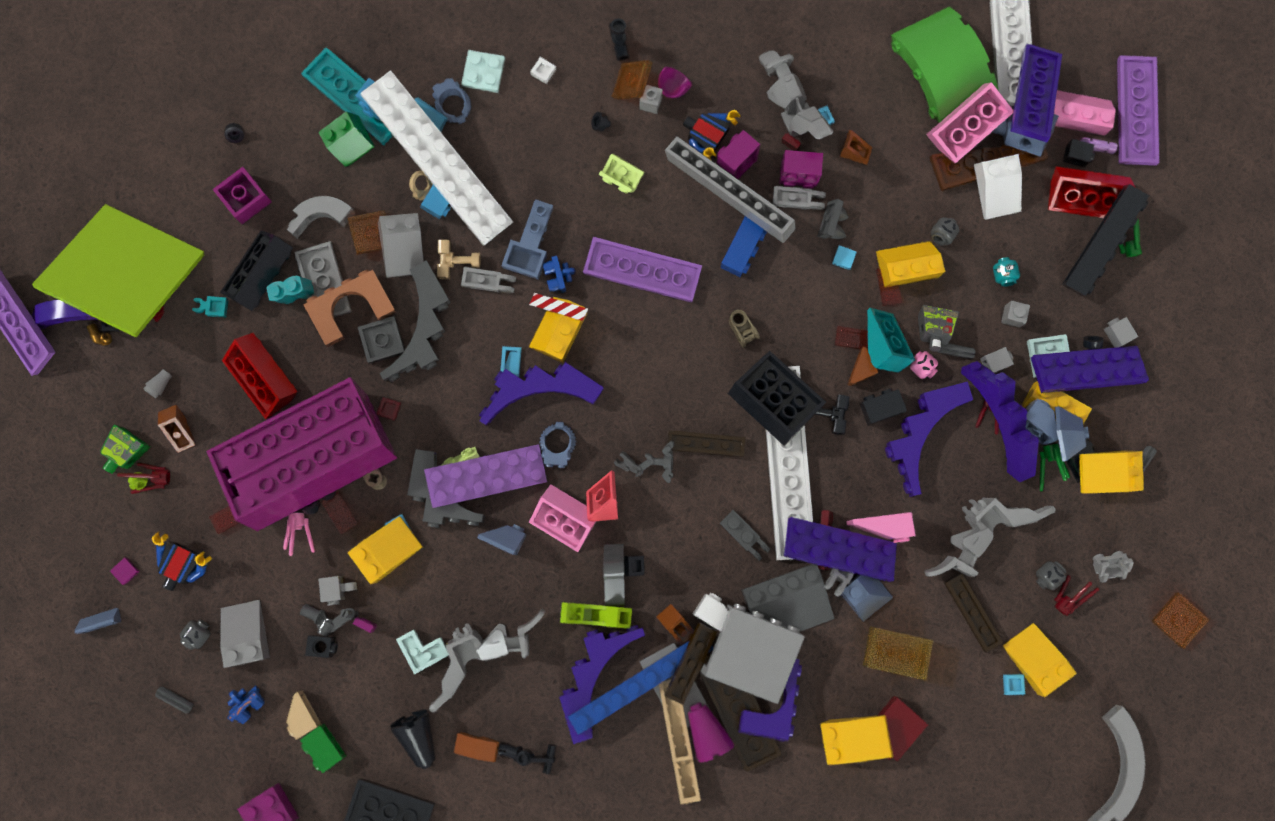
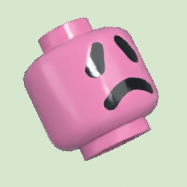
M919 351L914 356L915 361L910 364V370L920 379L926 377L930 379L938 372L936 369L938 361L927 351Z

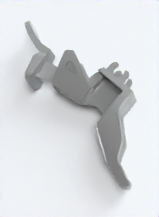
M768 51L759 56L760 63L764 66L769 77L777 74L779 78L768 90L767 95L775 104L785 108V112H782L781 116L789 134L795 137L809 131L816 139L831 135L833 130L818 109L814 106L809 107L807 102L805 103L807 97L798 76L793 73L791 74L789 66L794 60L793 55L787 54L780 57L776 51Z
M982 498L977 502L970 499L969 503L973 507H971V510H968L966 506H963L962 511L966 514L965 519L972 529L953 535L950 538L951 544L963 550L958 559L947 556L938 566L924 571L925 575H939L952 568L970 577L977 576L979 572L973 569L974 564L993 540V529L997 524L1002 523L1008 527H1016L1036 523L1038 520L1053 514L1055 507L1044 506L1033 511L1029 508H1006L996 498Z
M542 608L532 620L518 626V636L507 637L506 628L503 624H498L484 640L475 629L472 630L468 623L462 629L464 633H461L460 628L457 627L453 632V639L449 640L446 644L451 664L442 680V694L431 703L430 711H437L449 698H452L467 674L466 663L469 660L479 659L486 661L505 656L509 652L521 651L523 658L529 656V638L526 632L538 623L546 611Z

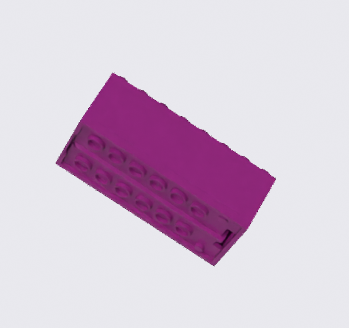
M351 377L206 451L235 521L255 531L275 523L397 459L367 393Z

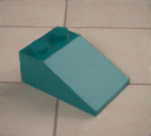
M869 308L867 310L868 353L871 357V363L875 368L899 373L915 361L910 347L893 313Z

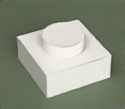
M540 57L530 73L547 84L555 72L556 66Z

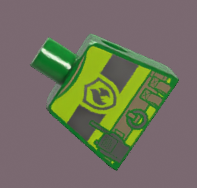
M114 424L100 450V453L108 458L102 468L111 474L114 473L118 466L129 469L151 446L122 426Z

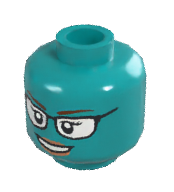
M1009 257L999 259L998 263L993 266L995 281L1001 284L1002 287L1012 286L1020 278L1018 263L1015 260H1010Z

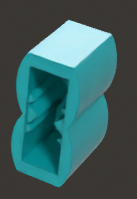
M291 276L284 280V282H273L266 287L269 300L281 304H290L298 298L305 299L314 294L312 280L300 276Z

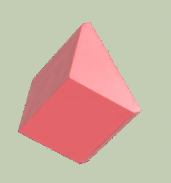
M612 470L586 491L588 521L618 519L615 473Z

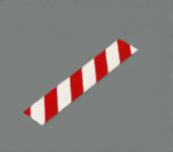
M534 293L529 304L583 321L588 311L587 308Z

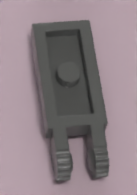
M734 510L719 523L758 561L762 557L752 548L756 542L767 553L771 550Z

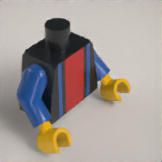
M732 110L729 113H702L697 121L688 116L683 126L691 130L688 136L689 145L710 160L712 156L716 157L715 151L730 129L729 123L737 125L738 121L735 118L740 117V114L736 110Z
M157 532L152 537V541L156 544L158 573L166 576L162 585L163 588L173 591L178 582L188 584L205 574L207 563L212 560L210 556L205 557L204 551L199 554L176 542L167 541L166 543L168 535L164 534L160 537L159 532Z

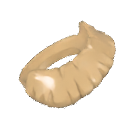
M422 170L416 171L411 176L409 182L410 189L413 192L412 197L419 200L425 199L433 185ZM424 175L427 179L428 185L425 190H418L415 186L417 177Z

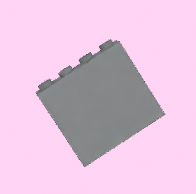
M735 603L734 607L727 605L729 612L707 665H703L701 672L706 677L778 704L805 636L800 634V629L789 625L786 628L781 626V621L771 618L770 621L763 618V614L753 611L752 614L746 612V608Z

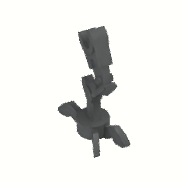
M670 441L662 450L664 458H654L651 454L646 453L645 457L647 460L638 465L626 452L622 451L620 456L624 461L621 462L616 459L614 464L627 472L636 473L635 477L642 475L643 470L650 465H662L665 469L662 477L667 483H670L671 478H673V451L671 448H673L674 442Z

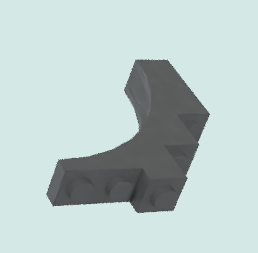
M427 260L410 269L419 296L417 326L411 342L403 354L391 366L379 373L384 381L389 380V382L397 380L400 378L399 374L404 371L409 373L415 370L417 364L422 369L430 370L436 367V362L439 361L429 341L431 339L436 341L443 336L442 333L445 330L435 312L437 310L438 312L444 311L451 302Z

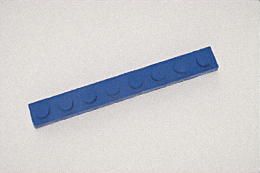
M689 641L569 715L568 718L577 734H581L673 676ZM712 645L710 647L709 652L713 651L714 649Z

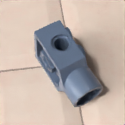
M1013 114L992 131L1003 136L1005 145L1040 157L1047 145L1046 142L1011 132ZM1055 114L1053 115L1051 135L1059 117Z

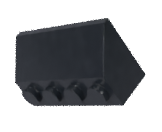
M260 230L220 293L248 310L253 311L260 304L262 295L267 292L266 287L280 273L284 261L288 260L291 256L293 247L277 236Z

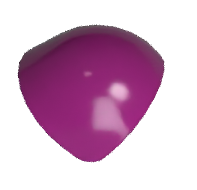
M668 66L662 69L658 78L659 88L663 89L662 94L669 98L683 96L692 86L691 81L683 73Z

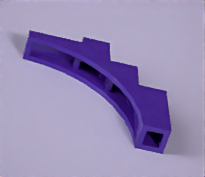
M978 361L963 366L961 374L978 389L999 424L1007 457V473L1018 482L1035 476L1039 438L1026 430L1027 409L1014 401L1016 381L1003 372L996 375Z
M566 362L563 366L560 364L554 372L555 378L536 365L533 369L531 367L528 369L524 376L526 378L525 381L505 369L503 372L499 371L495 377L496 383L494 385L499 387L500 391L494 392L490 399L492 403L488 408L484 407L479 415L481 419L479 421L488 426L495 416L508 405L521 398L538 393H565L579 397L594 405L604 387Z
M968 382L921 394L918 404L920 409L924 410V413L903 419L902 430L908 437L886 443V456L888 459L891 458V462L899 460L898 470L905 479L903 483L904 491L906 494L909 493L910 497L921 494L918 479L919 459L927 435L947 412L973 400Z
M638 625L626 628L627 632L623 634L616 631L608 634L609 638L605 639L603 632L599 633L598 629L587 632V637H584L590 661H587L586 658L575 661V666L571 668L578 690L572 687L563 690V695H560V701L573 744L593 738L592 727L578 735L568 716L591 702L593 687L607 661L619 649L631 641L645 636L643 627L638 628Z

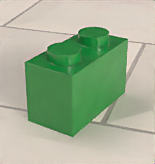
M325 723L300 740L303 751L306 754H310L314 760V767L318 771L321 770L322 773L347 756Z

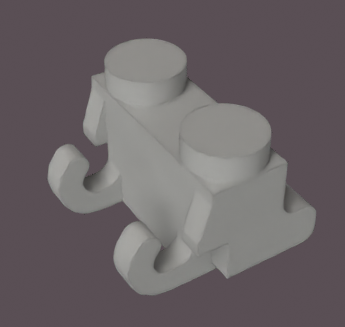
M1117 551L1112 556L1097 554L1093 557V566L1096 574H1099L1101 583L1107 582L1109 578L1119 577L1120 580L1126 579L1128 572H1131L1134 564L1133 560L1128 559L1126 553L1123 554L1122 551Z

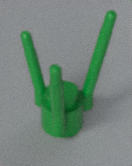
M1139 219L1133 228L1134 240L1125 242L1126 246L1123 243L1121 245L1118 244L1121 254L1125 253L1126 258L1142 255Z
M1059 444L1044 446V452H1040L1041 492L1044 489L1045 459H1048V462H1057L1063 481L1070 478L1065 462L1062 461Z

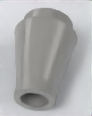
M162 370L145 383L146 386L143 389L154 398H157L159 395H162L172 376L165 370Z

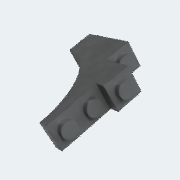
M415 449L407 495L413 497V501L424 502V499H426L423 522H428L427 526L439 528V524L445 525L446 517L448 522L459 523L460 520H466L468 525L479 526V522L484 523L485 515L469 511L458 503L432 508L424 469L437 467V453Z

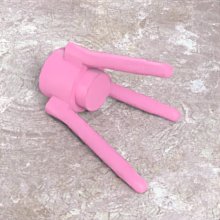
M304 513L288 515L283 549H287L290 537L289 556L293 555L295 530H301L302 526L305 527L311 552H315L309 528V519L304 518Z

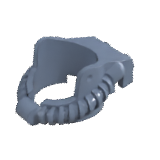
M452 78L444 80L441 84H435L432 88L434 91L433 97L436 100V110L448 118L447 122H457L458 124L465 122V118L468 117L471 110V101L468 94L462 88L460 89L459 83L454 82ZM455 95L464 100V108L461 111L462 115L455 117V115L444 112L442 103L448 96Z
M556 422L555 425L548 426L543 431V434H541L539 441L541 450H543L541 457L544 459L546 467H553L555 465L558 468H565L571 459L570 453L575 449L576 437L570 427L568 428L567 425L565 426L564 422ZM555 429L563 430L569 436V445L561 453L551 452L546 445L547 436Z

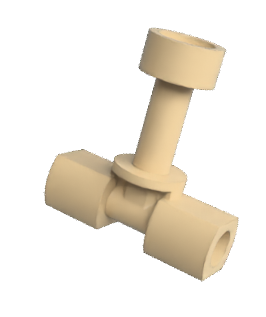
M438 240V254L440 255V264H437L438 279H450V267H454V264H471L472 268H480V253H472L471 256H454V252H451L450 240Z

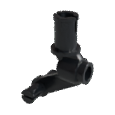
M503 742L499 746V749H502V751H498V755L512 758L514 762L521 766L529 765L532 762H545L542 771L545 774H551L552 763L556 759L554 757L556 745L548 744L546 755H534L530 749L523 750L522 746L515 747Z

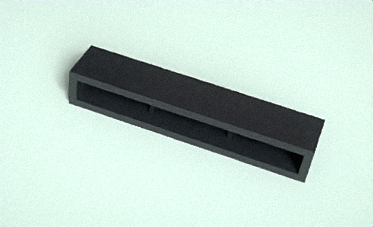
M1130 184L1122 188L1062 283L1063 286L1081 296L1089 295L1095 288L1094 282L1097 277L1100 278L1104 274L1106 263L1115 257V249L1118 244L1121 245L1127 238V230L1136 224L1138 220L1136 216L1146 208L1149 203L1147 199L1150 195Z

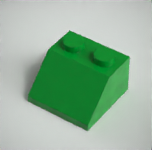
M347 111L318 132L326 148L345 167L351 165L375 147L360 117Z

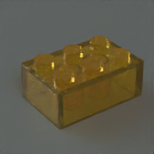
M870 627L863 666L926 680L933 640Z

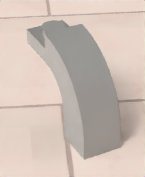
M329 196L313 197L303 201L293 210L297 218L291 220L287 230L298 239L313 220L321 217L331 218L345 227L354 216L355 211L348 204L337 198Z

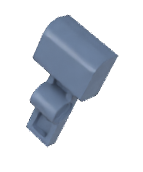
M535 199L520 242L510 240L501 265L502 268L534 279L540 278L543 264L547 258V251L539 249V246L544 239L542 238L543 233L547 231V224L553 210V205Z

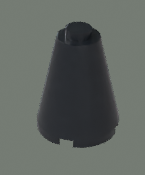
M422 709L412 712L413 715L407 718L405 716L400 717L390 727L391 732L416 767L427 769L433 765V761L436 758L430 717L427 710Z

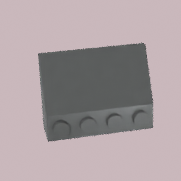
M810 564L741 589L749 613L752 614L753 611L763 614V618L770 621L771 618L782 622L781 626L786 628L791 625L803 631L834 619L826 588L824 587V581L816 564Z

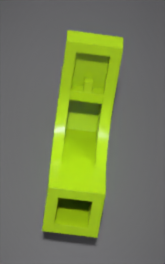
M562 602L560 623L630 628L632 608Z

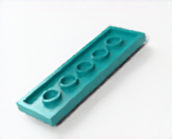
M327 47L301 73L306 80L342 111L358 115L366 131L383 146L393 136L380 119L369 118L358 105L359 101L355 95L366 81Z

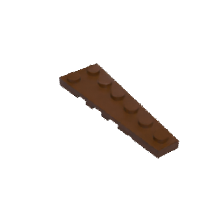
M1002 145L996 148L971 149L956 163L943 153L933 154L929 158L940 189L944 191L977 181L974 164L1019 154L1020 165L1024 167L1045 161L1049 157L1046 149H1044L1040 157L1008 145Z

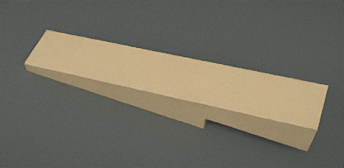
M671 679L665 680L659 684L680 803L701 801L684 708L682 704L664 696L671 682Z

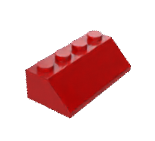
M1056 167L1051 180L1048 210L1104 218L1122 188L1128 184L1134 187L1135 185L1131 177Z
M254 333L234 339L222 362L266 420L291 402L297 394V390Z

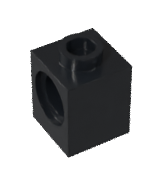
M1072 139L1066 145L1063 162L1085 167L1094 159L1095 152H1093L1095 144Z
M308 635L305 656L333 657V654H336L338 649V642H335L336 637ZM321 641H324L327 646L324 652L319 649Z

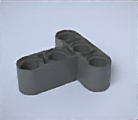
M604 544L605 606H625L624 544Z

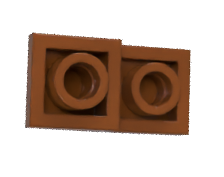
M460 732L457 733L454 753L478 760L495 762L499 742L484 736L478 738Z

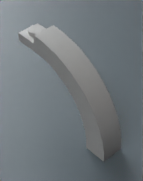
M1115 705L1102 719L1114 734L1119 748V779L1109 800L1087 821H1123L1134 807L1143 785L1145 755L1140 734L1125 708Z

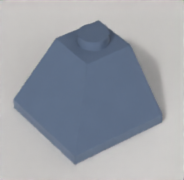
M1036 399L1025 408L1027 409L1026 430L1039 438V443L1043 446L1057 441L1058 435L1054 410L1044 400Z
M1058 406L1055 407L1057 435L1062 461H1067L1086 447V438H1089L1088 426L1084 427L1083 419Z
M514 524L513 527L504 526L481 533L477 538L517 556L527 534L523 533L524 528Z
M857 575L853 578L841 594L863 622L893 598L879 579Z

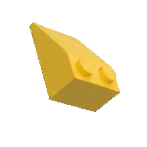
M1124 450L1079 454L1081 493L1144 490L1142 451Z
M399 516L360 542L348 554L368 582L374 584L391 573L423 548V546Z
M1034 623L1002 645L1037 695L1046 697L1077 674L1061 652Z
M886 715L831 719L821 723L827 765L893 757Z

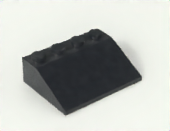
M771 351L767 352L741 376L728 392L731 398L783 446L826 403L824 399Z

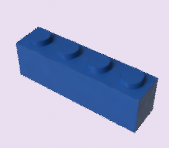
M745 216L720 268L738 277H741L742 273L746 274L751 265L748 261L750 257H755L759 249L756 245L759 240L763 241L767 231Z

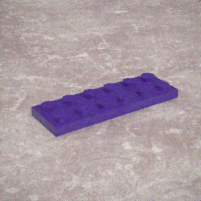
M1026 44L1024 47L1011 132L1046 143L1050 139L1062 54L1031 44Z
M1138 346L1037 354L1031 357L1041 393L1144 384L1149 381Z
M790 517L787 523L784 557L892 582L894 581L897 543Z

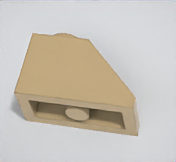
M303 690L294 694L286 722L289 734L295 737L296 740L322 725Z

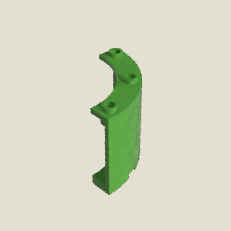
M950 7L891 35L893 51L899 54L912 69L914 78L919 81L927 99L929 115L939 123L983 84L992 82L998 90L995 74L990 73L987 65L990 60L982 43L969 24L964 25L961 21L962 16Z

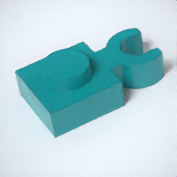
M207 296V301H204L201 298H194L193 301L200 303V307L192 308V311L196 313H203L205 311L206 316L226 318L229 299L226 297Z

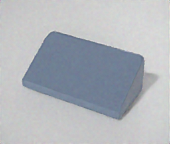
M115 608L81 619L75 629V633H87L121 622L119 609Z

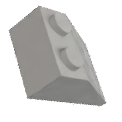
M418 213L379 216L378 228L386 278L412 275L410 269L423 262Z
M260 600L221 608V654L224 668L270 658Z

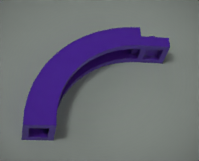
M60 300L37 304L32 314L35 324L40 329L63 322L97 319Z

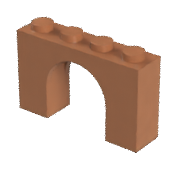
M364 270L358 274L359 277L353 280L351 278L341 282V286L328 288L324 291L323 295L319 297L313 296L306 300L307 303L303 304L327 347L345 339L334 319L335 305L345 296L358 295L366 299L378 320L396 313L373 270Z

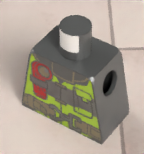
M927 305L922 306L918 313L920 340L930 343L929 349L931 351L938 352L941 350L942 344L947 345L955 329L959 311Z

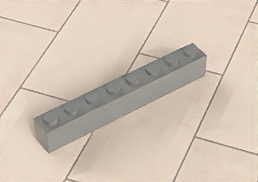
M676 137L665 149L668 161L782 243L794 232L795 220L679 137Z

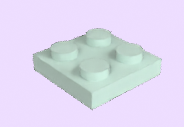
M468 50L462 87L498 93L505 56Z

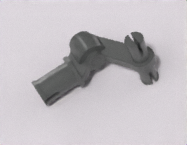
M305 604L300 611L301 616L314 621L318 628L317 633L326 637L349 620L359 616L358 611H355L353 608L341 610L340 615L332 620L327 617L324 610H318L308 604Z

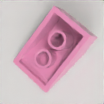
M912 512L846 521L847 526L887 540L893 539L894 543L910 541L909 537L915 536Z

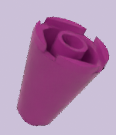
M698 702L690 706L691 710L688 711L696 758L699 762L714 759L713 756L718 754L721 756L734 748L733 740L706 704Z

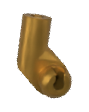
M96 324L87 326L91 339L95 344L106 346L112 342L111 335L109 333H100Z

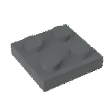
M395 316L358 327L369 364L401 355L405 351Z

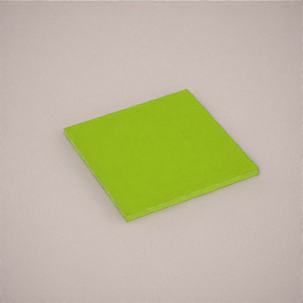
M105 204L32 285L35 289L137 338L205 254L204 251Z

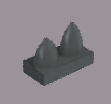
M835 199L827 203L818 237L823 239H843L847 237L842 227L837 224L838 221H844L849 218L846 210L842 207L843 201Z

